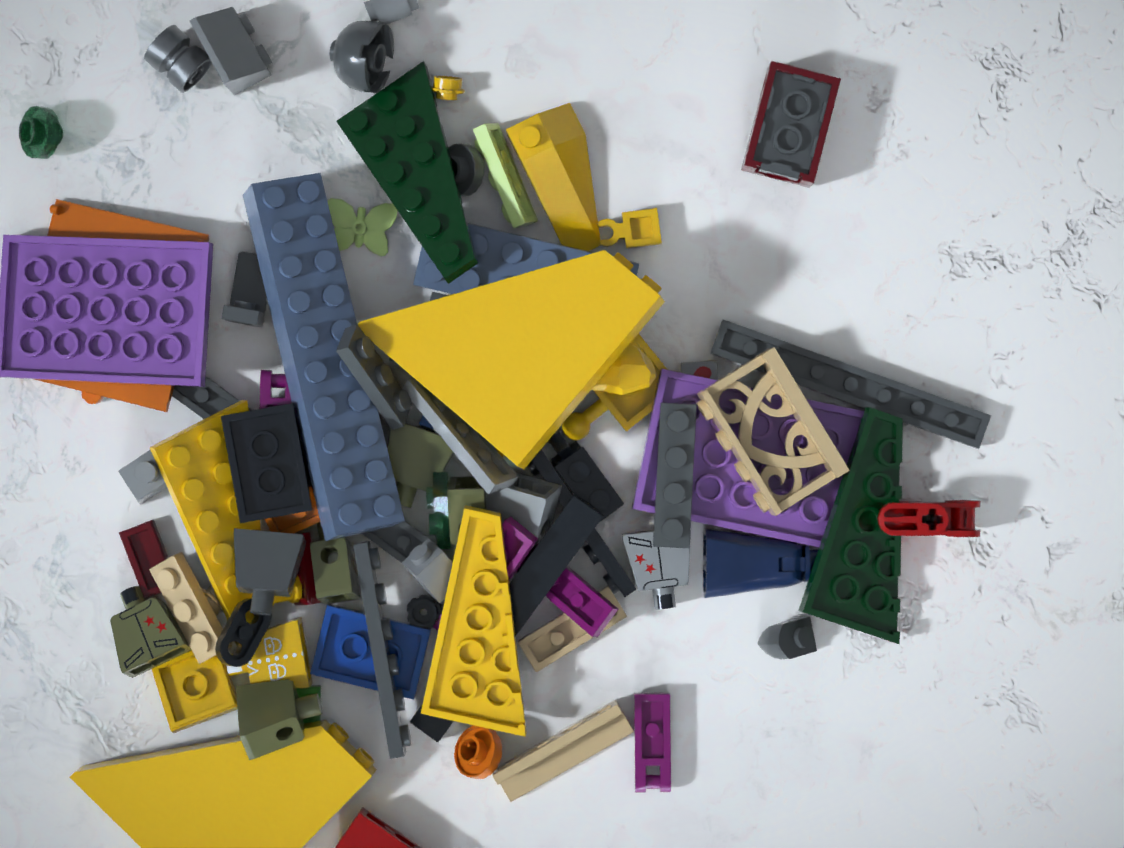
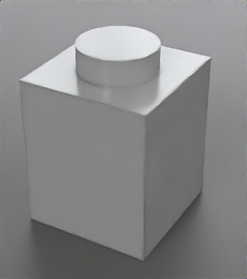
M427 539L422 544L416 546L402 564L439 603L445 599L453 562L438 546Z

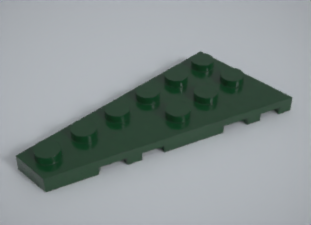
M423 61L336 122L449 284L477 265L478 260L470 229L466 222L460 191L454 176L455 172L444 129L440 122L437 102L431 89L428 68Z
M866 407L847 462V467L850 471L843 474L798 611L900 645V632L897 631L898 612H900L898 576L901 575V536H891L884 533L879 527L877 518L883 505L902 500V486H899L900 463L902 462L903 419L871 407Z

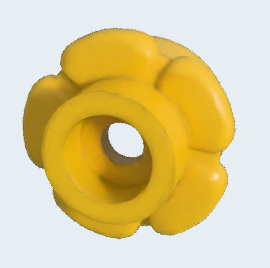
M434 76V83L431 89L433 92H436L437 99L457 100V94L465 92L462 89V78Z

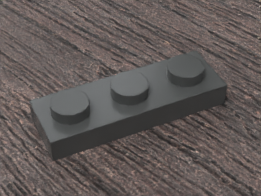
M358 324L345 328L336 352L392 430L404 427L412 406L409 394L402 390L394 378L391 368L383 362L374 349L371 339L365 336Z

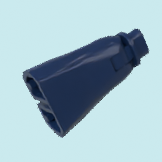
M704 529L703 560L706 561V565H703L704 598L784 588L796 585L802 581L808 582L818 550H810L809 545L802 546L798 543L781 539Z

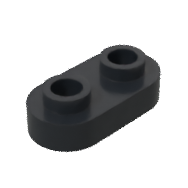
M252 598L244 599L236 605L216 642V655L227 666L240 667L247 664L252 659L271 623L272 615L254 614L252 622L248 623L246 621L245 615L251 608ZM231 642H235L237 650L233 655L228 651V646Z

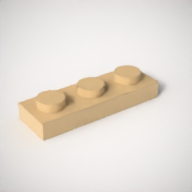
M177 553L149 570L198 663L201 664L216 656L215 646L223 628L183 553Z
M609 586L598 592L615 605L618 611L603 631L627 617ZM562 613L520 639L518 644L535 672H538L593 637L569 616Z

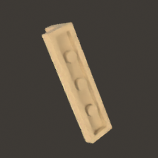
M614 700L500 765L493 772L492 776L497 785L500 784L508 799L512 802L628 736L634 730L617 700Z

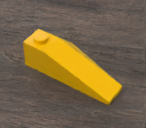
M567 103L538 113L507 128L506 134L561 245L585 251H591L601 246L586 134L571 104Z

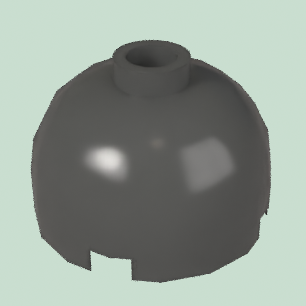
M356 21L345 27L337 39L332 42L329 52L330 60L333 61L338 78L349 88L370 93H379L384 88L390 71H383L385 58L388 56L393 59L394 40L389 25H383L384 23L377 21Z

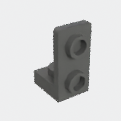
M240 252L238 254L230 305H224L221 319L263 327L267 296L257 254Z

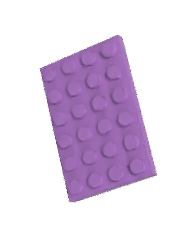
M3 235L0 277V378L205 387L213 243Z
M660 369L632 509L655 513L660 403L696 404L700 401L697 393L718 380ZM726 389L720 395L719 405L725 413L732 414L735 411V404L729 400L739 399L745 404L748 397L737 389ZM778 394L771 397V403L767 401L765 396L762 399V402L772 409H778L782 405V399ZM807 399L847 465L864 411ZM697 407L691 521L820 547L843 475L835 478L777 516L771 515L769 511L763 513L753 498V494L757 491L751 481L744 482L734 467L738 460L730 449L726 452L717 440L715 433L719 431L713 419L707 421ZM758 408L752 427V445L768 453L787 456L785 450L786 435L797 420L793 414L787 417H772L763 413ZM739 423L729 424L738 439ZM802 435L796 436L793 440L795 456H801L797 446L799 448L807 446V439ZM750 459L760 475L766 465ZM820 464L799 468L802 476V485L827 471L825 466ZM784 468L786 479L782 485H780L781 481L777 475H772L769 478L768 484L773 493L785 495L791 490L794 482L792 469Z

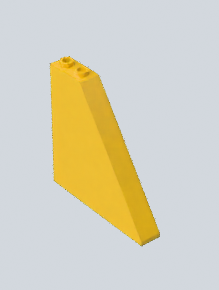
M602 250L360 321L358 326L365 336L369 337L378 348L516 466L524 470L665 301L658 294L662 288L647 275L640 279L630 270L634 265L623 255L617 252L612 256L606 250Z
M327 720L304 724L305 737L302 741L249 760L240 736L83 765L69 778L141 848H302L373 776L377 769L373 766V758L360 747L356 749L347 741L349 736L340 725L335 722L331 725Z

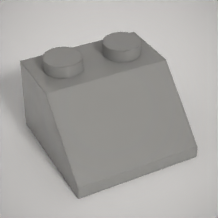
M230 7L189 20L223 84L234 95L271 76L267 65L271 64L272 61L263 45L260 44L256 47L251 39L250 34L254 33L255 30L245 13L238 15L236 10Z

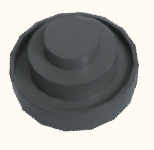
M453 144L448 149L455 172L454 176L461 196H470L477 191L482 183L484 176L483 159L477 148L472 145Z

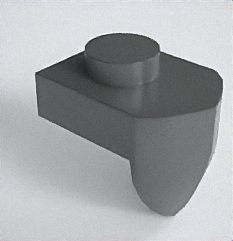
M810 616L799 617L769 626L762 632L757 642L758 646L766 654L781 660L792 659L817 651Z

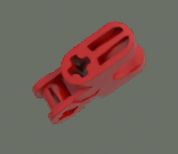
M981 501L889 502L880 509L877 519L880 529L891 536L945 535L947 537H980V530L975 529V508L981 507ZM931 514V521L923 523L922 516Z

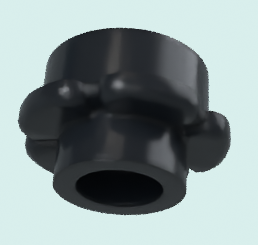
M420 595L417 599L413 598L408 603L406 609L409 613L407 616L408 622L411 625L431 629L441 615V607L438 603L434 602L435 600L430 595ZM421 609L427 610V614L425 616L421 615Z

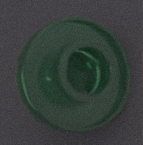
M33 106L25 112L20 123V143L26 156L32 159H48L54 154L58 144L61 143L63 129L52 109L43 106Z

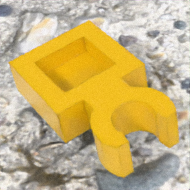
M657 208L622 212L623 223H616L611 219H603L598 222V228L610 227L613 230V236L610 239L600 240V245L603 247L613 246L619 239H625L626 249L662 244Z

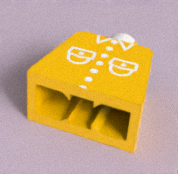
M302 617L268 628L252 659L247 664L240 667L227 666L229 676L249 673L250 684L289 679L294 682L296 688L310 687L313 684V680L310 674L311 668Z

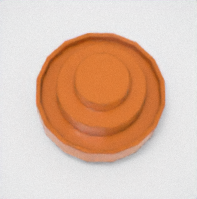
M471 726L461 734L454 752L455 764L461 774L473 779H484L497 769L502 758L503 747L496 731L479 726Z

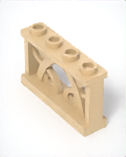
M775 347L768 348L697 393L700 401L696 403L698 409L707 421L713 419L719 429L715 433L717 440L726 452L730 449L738 460L734 467L744 482L751 481L757 491L753 494V498L763 513L769 511L771 515L777 516L835 478H839L850 471ZM761 365L767 371L752 391L746 385L737 381ZM726 389H737L748 397L745 404L739 399L729 400L735 404V411L732 414L725 413L719 405L720 395ZM778 394L782 399V405L778 409H772L762 402L763 397L765 396L767 401L771 403V397ZM758 408L763 413L772 417H787L793 414L797 420L786 435L785 450L787 456L768 453L752 445V427ZM739 423L738 439L729 424ZM798 435H802L807 439V446L805 448L797 446L801 456H795L793 449V440ZM750 459L766 465L760 475ZM820 464L825 466L827 471L802 485V476L799 468ZM784 468L792 469L794 482L791 490L785 495L773 493L768 484L769 478L772 475H777L781 481L780 485H782L786 479Z

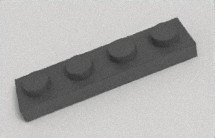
M660 403L653 547L690 548L697 404Z

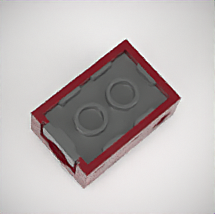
M771 61L766 71L741 170L810 188L816 178L841 79Z

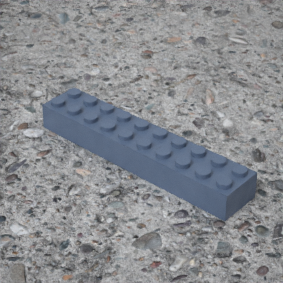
M321 173L252 183L242 196L291 401L295 407L298 430L325 541L395 526L405 521L379 412L336 352L345 328L356 325L357 322Z

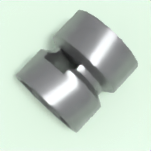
M171 25L151 43L144 55V59L158 72L168 71L167 78L169 82L181 93H184L191 89L205 75L212 62L208 54L198 46L189 47L190 38L176 25Z

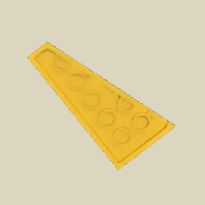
M241 400L149 447L227 620L240 601L252 598V594L239 592L236 587L234 528L261 531L260 520L240 523L221 416L249 411L248 400ZM250 610L245 615L248 623L252 622L254 614L250 613Z
M465 505L421 714L526 737L527 730L501 513Z

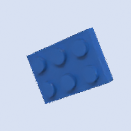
M331 604L327 605L310 672L311 675L378 691L365 613ZM390 619L393 640H388L390 654H396L399 666V675L394 676L396 690L402 689L405 698L414 700L431 629Z

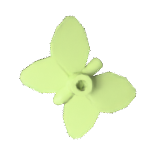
M330 198L327 201L332 223L335 226L334 231L339 251L348 249L353 243H355L356 247L360 248L364 243L369 251L379 256H385L388 253V240L385 231L392 227L398 212L393 204L383 203L373 207L366 217V209L359 207L356 217L353 207L342 199Z

